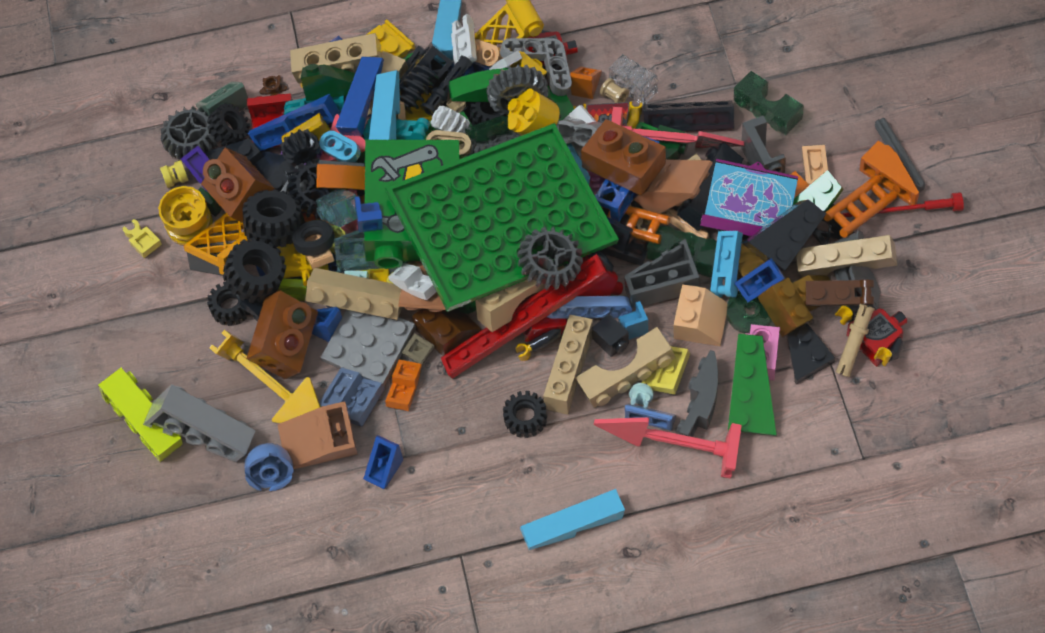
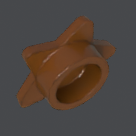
M280 75L277 77L269 76L262 79L264 87L259 93L261 95H277L280 92L286 91L287 86L281 83Z

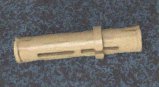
M864 304L859 305L854 323L850 324L849 328L851 331L835 371L838 374L843 373L842 375L847 377L851 375L864 335L868 334L869 329L867 327L875 310Z

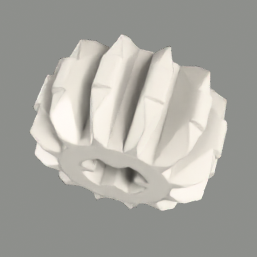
M439 106L435 110L430 124L436 130L466 134L470 122L460 113L448 107Z

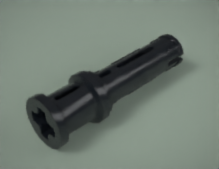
M460 56V59L439 87L433 88L428 100L420 105L426 114L432 117L439 106H443L444 103L449 101V81L453 77L454 79L462 77L473 64L472 61L466 56Z

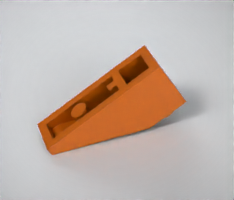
M878 140L861 157L859 171L870 178L878 175L881 179L879 183L890 192L895 191L897 197L907 204L916 205L919 191L898 154L892 147L884 145Z

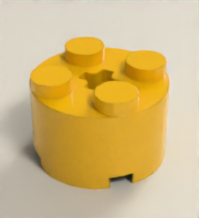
M528 89L509 102L508 128L522 136L553 123L557 125L560 114L559 107L533 89Z

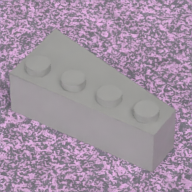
M172 384L153 401L143 425L150 428L153 424L164 428L162 433L170 436L173 433L184 436L189 444L206 445L207 451L237 462L246 455L255 430L250 428L245 422L237 421L228 416L225 411L208 405L205 400L196 398L188 394L183 388Z

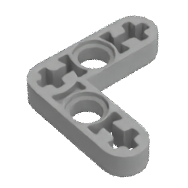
M508 38L502 42L500 48L502 58L519 50L526 53L531 59L544 61L551 92L557 96L568 94L572 81L564 45L560 40L554 38ZM534 47L537 52H529L526 48ZM558 64L562 67V70H555L551 65Z

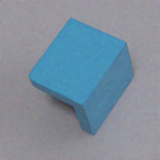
M640 301L636 302L635 312L618 317V322L628 331L629 340L649 332L648 318Z

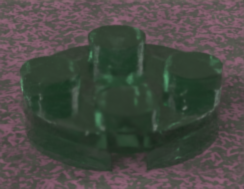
M738 291L736 297H730L727 303V321L734 329L742 333H750L751 324L770 326L772 320L758 299V296L750 302L745 300L740 291ZM747 308L750 310L751 308H754L755 314L748 315L746 314L745 309Z

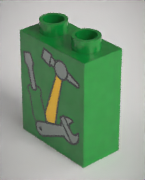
M365 139V204L379 203L383 226L382 230L364 232L365 261H374V264L382 269L398 268L402 266L403 261H421L385 189L395 183L459 160V140Z

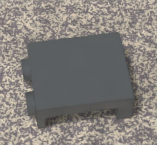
M764 116L743 122L741 141L745 143L741 149L750 166L760 162L766 170L785 173L786 158L784 154L771 158L766 149L767 121Z

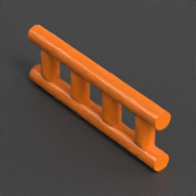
M875 175L825 213L827 214L823 219L830 221L833 218L842 227L840 235L846 238L897 199V193L895 191L889 193L884 191L878 185L881 182L880 177ZM871 190L880 200L875 203L866 193ZM859 200L868 209L862 212L854 202ZM846 209L855 219L850 222L840 212Z
M629 206L625 212L626 215H630L626 226L633 229L631 236L660 244L662 236L656 234L660 224L669 225L670 216ZM609 210V212H608V214H607V217H609V218H611V217H610V210ZM639 218L651 221L647 231L635 228Z

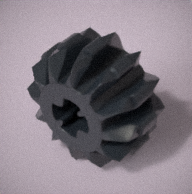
M298 129L296 133L291 132V135L284 137V142L280 144L285 161L295 167L301 163H307L309 159H317V154L321 152L319 140L308 129L304 131Z

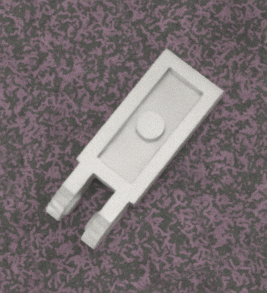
M469 14L464 15L462 18L463 27L458 20L452 23L451 37L454 65L461 55L469 58L472 63L477 60L474 35L475 25Z

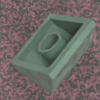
M231 81L195 105L198 109L202 107L204 112L208 113V116L224 103H227V105L229 103L233 104V108L238 106V111L247 107L248 96L242 82Z

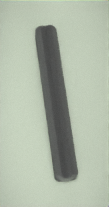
M885 118L876 120L875 128L885 145L892 147L898 154L917 190H924L925 182Z

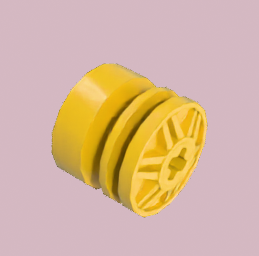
M181 186L173 188L160 200L158 207L159 216L172 241L179 245H185L213 223L205 198L200 191L193 187Z

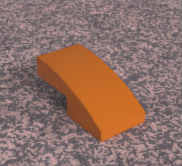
M317 164V188L365 190V166Z
M398 360L392 375V385L385 400L386 407L409 411L419 381L422 364Z

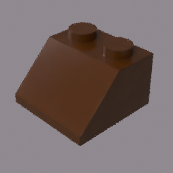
M421 308L412 316L416 325L415 330L433 344L442 356L481 331V328L473 320L457 309L448 312L446 310L431 312L429 309Z

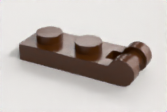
M874 280L806 281V306L874 305V297H872ZM855 289H862V297H855Z

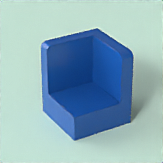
M355 197L359 232L382 230V213L379 203L361 204L360 197Z

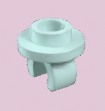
M644 383L634 384L629 392L631 405L636 403L643 405V408H647L649 402L653 399L654 393L652 388Z

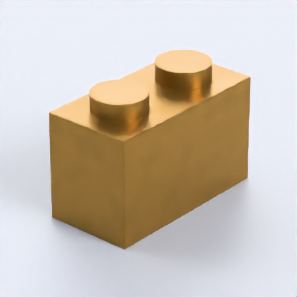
M789 277L771 286L758 296L774 325L780 327L779 333L782 337L813 319Z

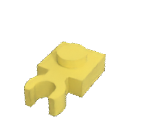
M133 219L132 223L135 227L133 230H128L125 226L122 229L126 237L130 238L131 246L145 258L160 247L162 243L147 226L141 230L139 222Z

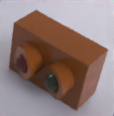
M605 119L581 150L582 168L642 196L666 164V147Z
M226 147L217 159L208 160L204 164V180L201 185L231 218L243 222V204L247 202L250 196H254L257 192L262 193L264 190H275L270 182L244 155Z
M282 291L266 297L246 359L283 379L300 373L318 311Z

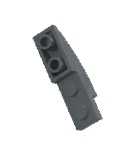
M712 350L709 351L707 357H702L698 366L700 371L697 377L693 376L690 380L688 389L690 390L691 401L687 409L689 414L686 420L682 419L678 425L677 433L680 435L693 437L698 427L707 430L712 420L718 391L717 359L715 351Z

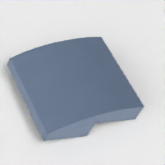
M340 368L319 404L322 407L345 401L351 423L362 427L385 387L380 382L363 378L359 372Z

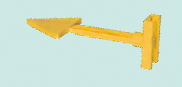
M224 330L222 334L226 339L219 347L214 345L209 347L215 354L227 360L232 358L234 361L240 362L285 400L284 405L272 418V422L282 423L320 408L310 377H306L293 393H290L260 366L246 359L247 355L243 353L244 350L241 348L244 342L232 333Z

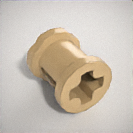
M609 78L603 83L600 95L603 97L607 96L614 103H622L626 101L629 90L621 88L615 84L612 78Z

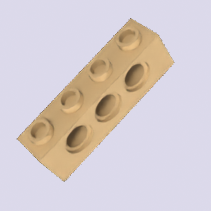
M373 33L290 50L291 71L298 84L302 83V68L309 64H325L355 73L362 56L382 58L381 44L376 34Z
M569 315L543 395L546 410L568 415L578 385L575 377L582 372L592 340L593 319Z

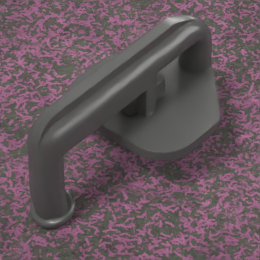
M858 230L856 233L850 234L846 238H842L834 243L864 239V235L861 230ZM852 265L850 268L845 267L834 270L837 280H874V288H872L874 305H867V307H872L875 310L878 309L880 289L873 272L868 267ZM856 289L855 297H858L856 291L862 297V289ZM847 305L852 311H858L860 307L859 305Z

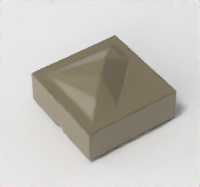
M414 333L402 354L423 366L435 346Z

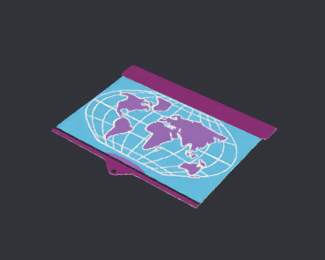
M716 159L705 215H702L700 226L724 231H739L744 235L752 236L759 229L792 207L798 176L766 170L760 162L748 166Z

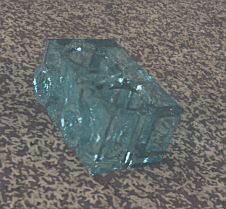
M337 189L316 200L318 204L316 208L317 213L322 220L342 227L357 219L355 210V197L357 196L344 189Z

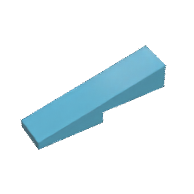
M440 0L432 43L454 61L451 37L452 23L456 20L460 22L462 0ZM438 55L435 56V58H437L439 61L445 62Z
M397 70L376 75L369 134L370 140H396V114H400L399 72Z
M614 489L522 525L520 530L528 549L532 550L573 538L576 532L621 520L625 508L617 490Z

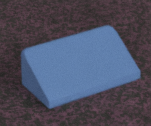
M625 405V418L647 417L649 418L648 425L670 431L673 429L676 419L675 414L643 408V406Z

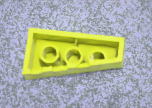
M119 368L98 384L102 398L107 404H111L114 412L120 418L122 416L125 417L124 421L131 431L135 434L139 433L142 443L161 462L183 445L181 435L173 433L170 436L162 433L164 428L154 424L151 428L143 425L152 405L150 401L153 398L146 389H139L136 385L138 381L130 371L126 373L122 368Z

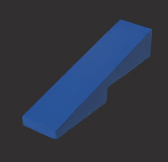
M361 57L335 126L340 134L349 136L363 135L370 102L374 100L376 75L381 74L384 63L383 58Z
M330 94L256 127L250 130L248 134L255 146L262 151L281 144V136L318 113L329 124L334 121L335 115L340 114V111Z

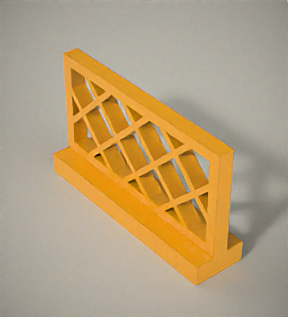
M225 213L184 245V251L218 266L220 274L223 275L224 265L233 246L240 244L244 239L247 242L249 241L244 232H242V229H244L243 222L238 221V223L226 224L228 221H235L236 219L231 218ZM239 230V233L225 234L226 231ZM217 232L223 233V235L210 236L211 234ZM236 240L232 244H226V241ZM223 242V245L210 246V243ZM207 244V247L196 248L197 245ZM220 252L217 257L211 255V253Z

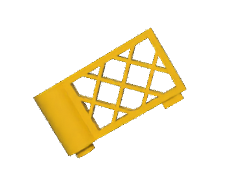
M506 0L507 4L474 35L475 39L497 46V44H502L505 39L511 38L512 30L518 31L519 36L517 38L535 37L541 33L544 23L530 0ZM508 14L507 25H501L502 18ZM490 29H494L492 40H486L487 32ZM500 29H506L504 40H498Z

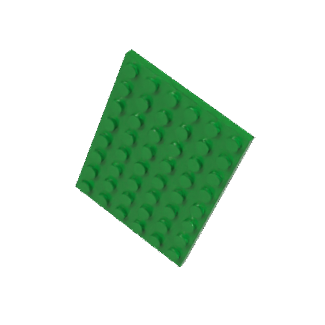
M555 123L395 183L385 189L447 312L527 280L529 275H522V267H518L519 258L517 254L527 234L531 235L535 229L540 232L541 228L545 226L547 231H550L551 227L554 226L555 232H560V230L564 229L565 236L572 234L571 242L578 241L579 245L577 248L582 249L581 258L617 244L619 240ZM543 245L536 247L531 254L534 255L542 251ZM568 261L563 262V264L558 265V267L567 264Z

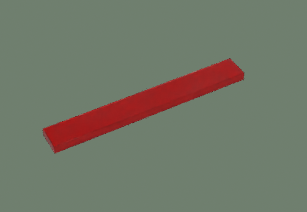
M596 254L582 263L579 274L576 275L573 282L569 281L566 287L560 284L559 288L555 290L553 285H550L549 289H543L515 309L511 321L493 332L486 327L442 356L441 361L448 376L452 379L609 276L601 258Z

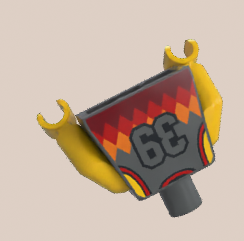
M630 101V103L583 104V106L600 123H603L605 119L612 120L613 107H622L623 126H632L635 129L642 114L643 104L640 102V106L634 107L632 106V101Z

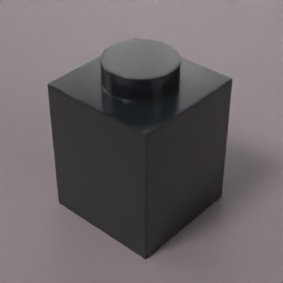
M610 314L592 327V339L610 357H613L617 352H623L629 344L628 331Z

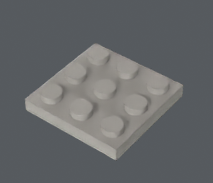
M346 310L320 358L323 362L337 368L359 372L363 378L380 382L385 387L402 355V351L414 333L416 325L400 317L395 320Z

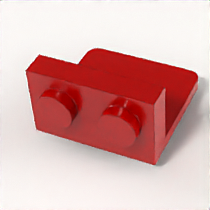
M291 93L247 98L252 129L284 115L285 103L293 100Z

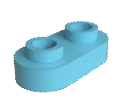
M336 131L324 133L319 141L321 149L326 154L341 162L354 163L360 157L361 150L353 140Z

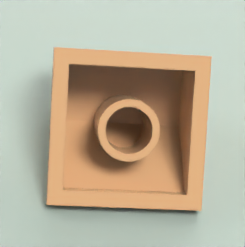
M682 284L673 325L674 339L721 346L729 303L706 288Z

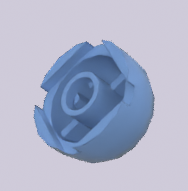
M273 443L261 444L252 449L244 465L246 481L251 487L262 491L261 488L270 487L269 491H276L290 483L292 473L294 472L293 462L287 450Z

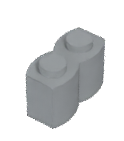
M572 118L558 121L556 127L565 143L575 142L584 147L602 123H586L581 119Z

